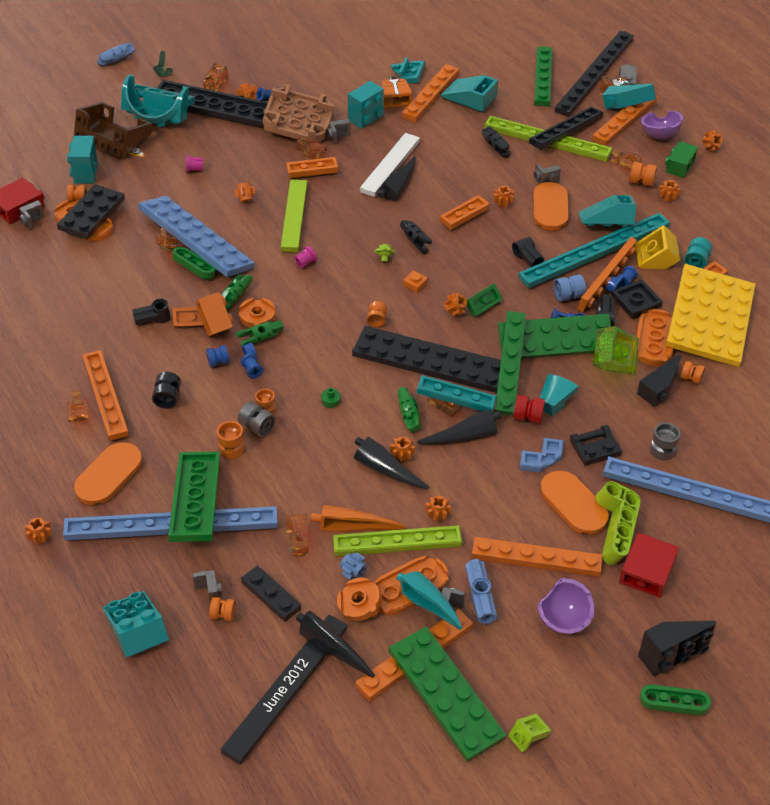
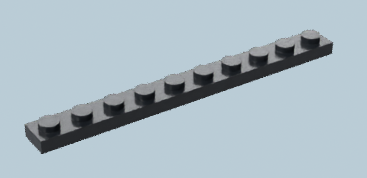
M619 31L555 106V112L569 117L633 41L634 35L626 31Z

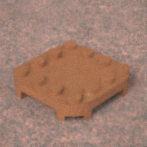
M284 84V87L281 88L273 87L267 107L264 110V130L297 140L312 142L315 145L320 144L326 137L334 103L327 100V95L322 93L320 98L291 91L288 84Z

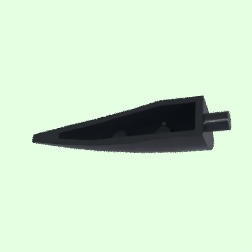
M415 156L405 166L392 173L384 181L377 193L379 198L396 201L400 197L411 178L416 160Z
M490 409L473 414L444 431L418 440L417 443H456L497 434L494 420L500 419L501 414L499 411L491 413Z
M369 436L365 440L360 437L355 440L354 443L359 446L354 455L355 460L397 481L429 489L427 484L391 456L384 446Z
M307 611L305 615L302 613L297 615L296 621L300 623L299 634L305 639L371 678L375 676L357 652L315 613Z

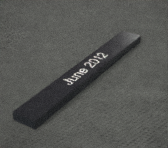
M328 615L324 620L341 637L347 630V624L331 615ZM307 641L222 746L221 753L241 765L328 653Z

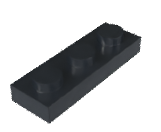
M258 565L241 577V582L284 622L301 610V604Z

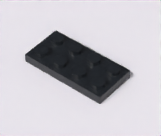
M95 184L58 222V230L88 240L124 201V193Z

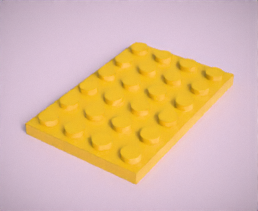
M684 264L665 346L739 367L743 355L755 283Z

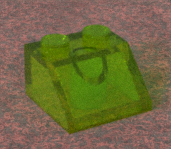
M616 326L597 329L593 366L608 372L635 374L639 338Z

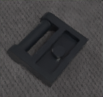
M608 425L601 426L600 429L587 433L570 435V442L584 466L607 460L608 456L612 458L621 456L622 450L611 434ZM601 436L604 438L584 445L581 443Z

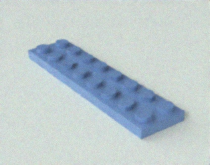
M161 196L139 203L138 209L226 277L254 269V261L169 197Z

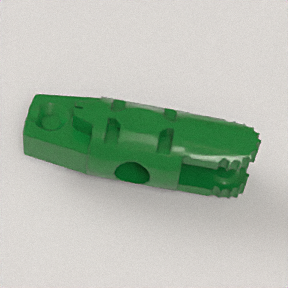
M239 274L223 291L222 295L226 300V310L241 297L252 283L253 277L251 275L243 276Z
M281 320L272 323L267 321L263 324L261 323L238 331L235 335L237 338L250 335V338L240 343L242 347V345L248 343L255 344L275 337L276 333L283 330L284 325Z
M400 387L398 390L400 411L408 430L413 433L421 429L420 413L412 394L409 393L407 388Z

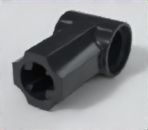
M531 237L512 243V250L515 256L522 257L530 267L544 262L545 258L537 251Z
M603 294V296L598 297L596 315L609 314L611 328H614L616 317L614 299L610 295Z
M162 298L154 300L152 305L132 309L136 325L151 321L166 323L171 318L168 302Z

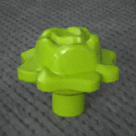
M382 244L379 245L378 249H375L374 253L381 257V262H388V257L395 254L396 251L392 250L391 245Z

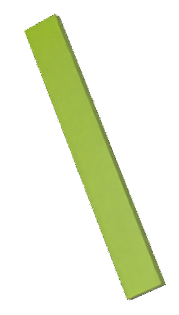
M489 116L484 124V129L490 126L500 134L529 141V138L545 131L494 116ZM570 136L549 146L606 162L612 153L611 147Z

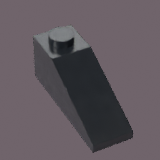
M676 355L640 380L637 395L653 407L659 403H664L669 397L670 389L679 369L681 355Z

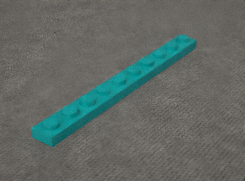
M657 213L628 227H624L521 271L518 278L528 288H531L621 249L630 237L639 241L663 225L669 228L670 221L662 214Z

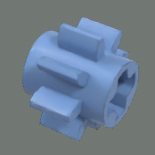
M359 553L345 555L340 563V567L344 570L342 575L349 580L351 578H361L367 569V565L363 562L365 557Z

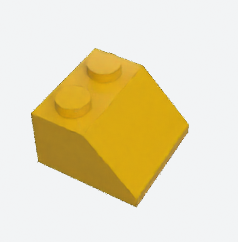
M664 225L635 243L638 267L640 269H667L680 261L677 238Z

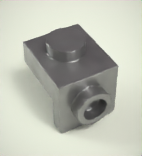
M630 64L621 66L619 70L620 82L626 80L629 81L630 85H636L637 66Z
M349 119L329 122L330 128L327 129L328 138L332 139L333 144L337 143V138L350 136Z
M540 164L535 165L533 176L539 184L560 182L561 168L559 165L544 169Z
M39 201L19 208L21 213L19 219L22 225H26L29 230L33 229L32 222L44 218L42 204Z
M214 570L192 574L195 589L208 588L210 603L212 597L222 595L221 583L216 582Z
M443 587L442 594L450 605L463 608L465 592L456 588ZM439 616L436 617V621L443 620Z

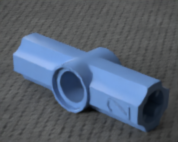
M473 559L465 564L471 591L470 599L474 604L477 621L483 625L491 624V622L497 619L491 594V582L488 580L484 561Z

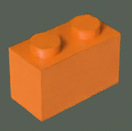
M220 292L195 301L208 337L233 327L232 316L230 313H227L225 308L226 300L223 295H220Z

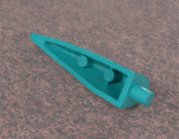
M414 571L405 575L403 573L397 575V580L401 583L402 594L411 602L439 616L457 629L461 630L463 628L450 603L424 574Z

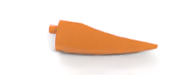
M323 505L322 514L311 513L310 522L321 523V531L340 533L405 529V525L384 517L359 510Z

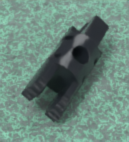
M490 126L481 130L487 143L504 158L510 157V145L496 130Z
M402 220L399 226L404 231L406 237L423 254H426L428 249L424 243L431 245L433 241L413 221Z

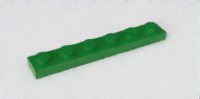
M537 47L535 106L550 107L552 47Z
M507 311L495 404V412L499 411L502 415H514L526 313Z

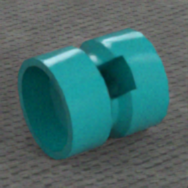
M702 237L692 239L685 254L684 263L702 269L705 268L713 248L711 242Z

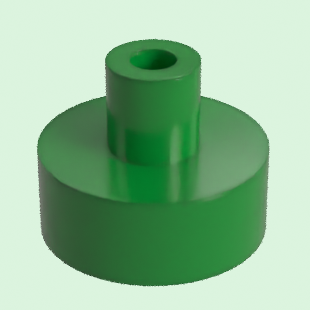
M328 388L321 394V403L327 408H335L341 402V394L334 388Z

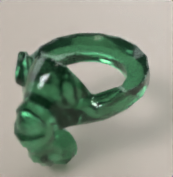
M163 50L160 52L158 65L153 67V70L161 77L168 76L173 72L172 68H167L166 71L163 70L166 52Z

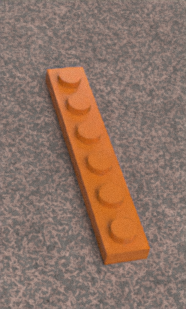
M445 64L404 109L402 118L417 122L457 77L459 68Z
M656 96L655 100L623 108L592 135V140L606 146L657 102L658 97Z
M633 237L628 239L581 297L577 310L583 313L587 307H592L596 300L595 297H600L604 290L603 287H607L611 277H616L620 271V266L624 267L628 261V256H633L636 251V247H634L636 239Z
M98 350L82 354L109 441L129 436L102 351Z
M474 537L471 558L600 577L602 554Z
M457 609L455 613L463 627L461 630L445 620L440 621L429 629L443 649L473 628V622L460 609ZM391 656L372 669L375 674L373 678L365 674L355 681V687L371 702L403 679L405 675Z

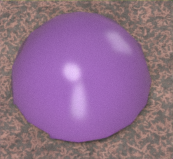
M668 111L667 115L663 118H658L655 113L648 112L641 119L643 130L649 137L655 140L672 138L679 132L683 123V115L677 111Z
M560 578L551 591L538 603L537 609L541 620L548 629L558 634L571 635L581 632L590 624L594 617L595 605L591 596L592 593L585 585L574 579Z

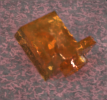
M160 228V234H157L156 243L160 246L161 252L172 253L174 248L183 247L182 242L175 237H167L165 229Z

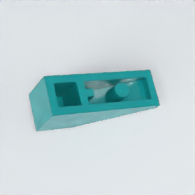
M653 84L609 86L602 94L605 109H619L656 99Z

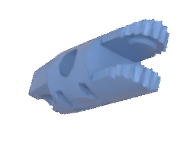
M131 42L118 45L106 50L103 54L101 53L97 63L99 66L115 63L134 53L135 49Z

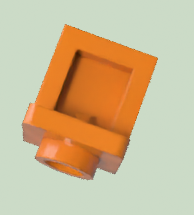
M244 83L240 85L239 89H236L237 96L257 100L256 92L258 88L257 85Z

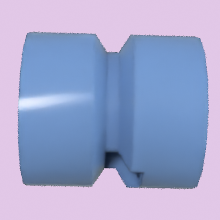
M581 274L554 280V293L559 302L570 300L571 297L573 299L581 298L586 292V284Z

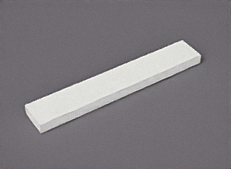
M405 133L362 184L360 192L375 197L384 181L397 171L418 145L420 137Z

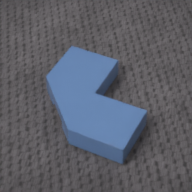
M544 438L542 453L522 450L520 470L540 473L562 460L564 440Z

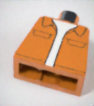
M392 76L388 80H383L384 108L407 107L412 102V91L405 79H397Z

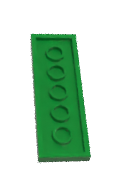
M609 314L525 320L521 359L611 352L614 350ZM498 322L497 324L501 355L506 322Z
M220 451L179 452L168 533L169 542L213 541L221 459Z
M427 626L388 648L389 654L466 762H469L506 738L505 732Z

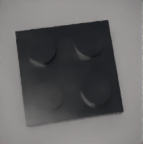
M643 280L612 290L611 293L613 299L631 319L640 316L644 312L648 313V310L661 308L663 301Z

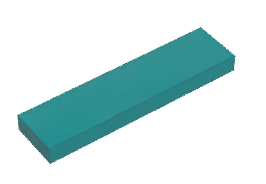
M421 375L416 391L417 394L479 411L490 409L491 413L493 412L497 397L493 394Z

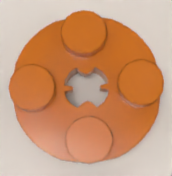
M261 298V300L248 299L239 307V320L249 328L267 321L272 323L276 320L275 306L265 298Z
M367 578L350 580L346 583L343 591L340 590L337 595V606L349 621H362L376 616L382 601L378 586ZM358 596H362L363 600L361 602H354L358 600Z

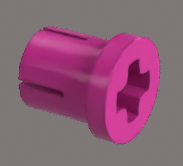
M186 155V172H189V170L202 171L203 158Z
M310 246L304 247L302 252L294 256L296 265L301 269L309 263H314L318 260L315 251Z

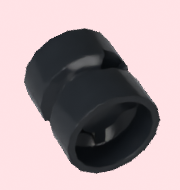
M161 372L157 375L152 394V402L156 406L163 409L176 406L181 386L180 377L172 372Z

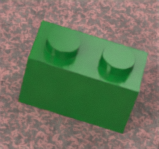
M679 141L676 147L673 146L670 156L668 155L665 160V165H667L666 173L685 178L696 159L698 147Z

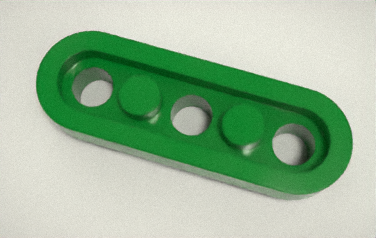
M185 247L173 249L172 258L177 263L202 279L208 280L215 276L216 268L199 255Z
M653 684L644 686L639 697L640 703L647 709L692 715L706 714L711 705L710 696L704 691Z

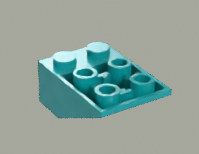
M486 75L456 79L441 94V97L483 112L497 96L498 80Z
M613 195L579 211L578 215L582 224L586 226H594L595 224L612 226V224H619V226L628 227L630 224H635L636 203L631 195Z
M144 591L134 592L129 597L111 601L108 605L102 607L126 658L169 640L162 616Z

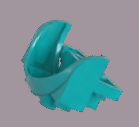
M129 74L125 78L122 85L121 110L134 114L137 120L141 118L155 123L159 127H164L170 122L179 124L187 119V107L194 103V96L188 95L189 87L183 86L182 91L176 93L134 84L135 75Z

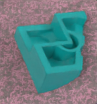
M547 375L539 397L545 399L544 412L550 416L555 415L565 407V401L578 391L579 386L558 375Z

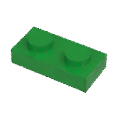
M494 283L466 300L467 307L472 317L503 299Z

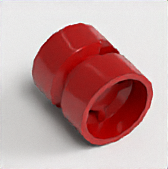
M518 394L513 419L525 421L529 418L530 422L541 424L545 399L534 398L531 401L529 396Z

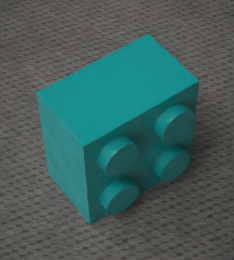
M369 81L348 94V119L359 128H364L384 115V88Z
M73 136L72 143H69L70 153H67V163L71 165L69 169L70 177H73L74 184H94L98 166L94 136Z

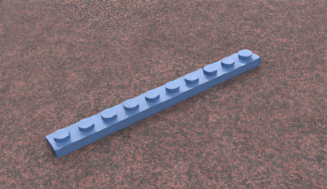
M608 456L603 477L770 523L769 500Z
M277 506L215 510L213 532L278 528ZM171 512L64 518L63 537L64 540L167 535L169 533Z

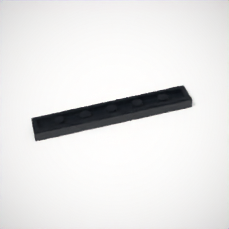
M591 106L529 138V144L542 150L603 118L604 113Z

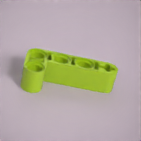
M609 481L596 494V501L600 506L612 511L602 557L607 564L614 566L629 553L640 506V497L636 492L616 482Z

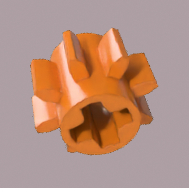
M716 130L704 133L705 137L702 139L704 148H709V151L721 148L720 145L723 142L721 133L716 134Z
M673 180L663 182L659 186L658 193H661L660 197L665 201L676 200L681 190L678 188L679 184Z
M249 182L238 184V189L234 191L235 198H240V202L252 201V196L256 194L255 186L250 187Z
M500 186L498 190H494L493 201L497 202V205L500 207H507L514 201V191H511L508 186Z
M459 292L448 295V300L444 302L446 311L452 314V316L465 313L464 308L467 307L466 298L460 295Z
M406 437L395 438L394 444H390L392 456L401 462L408 459L411 460V454H415V446H412L413 440H409Z
M441 495L433 498L430 497V502L425 503V511L428 512L427 517L432 518L436 522L443 519L447 520V514H451L449 499H445Z
M42 517L31 519L29 524L24 526L27 540L32 539L34 544L46 542L48 536H52L50 522H44Z

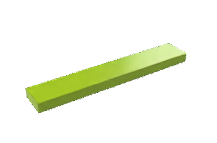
M290 180L281 241L282 252H299L307 180Z
M457 525L333 535L335 556H345L347 554L352 555V553L373 554L462 547L460 527Z

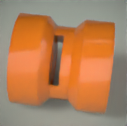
M73 184L67 185V199L71 202L80 200L87 193L85 184H80L76 187Z
M380 301L372 302L369 305V313L367 315L368 324L373 327L383 326L386 320L387 306Z
M686 361L680 378L684 380L690 379L693 383L699 385L705 367L701 365L695 366L692 362Z
M270 389L258 390L255 394L256 404L273 414L275 412L274 392Z
M212 597L209 610L210 619L224 618L225 621L232 622L236 611V600H221L220 597Z

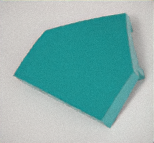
M406 57L404 62L397 65L394 63L390 66L400 79H405L407 83H419L426 65L425 61L409 62L408 57Z

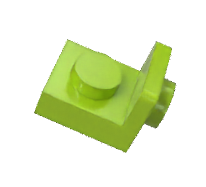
M537 714L518 719L508 736L521 752H525L532 742L548 737L551 730Z

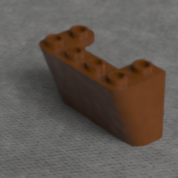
M104 102L77 108L74 136H94L96 150L116 159H123L152 133L153 123L138 118L136 127L129 129L113 123L115 107ZM105 108L109 111L108 117L104 114Z

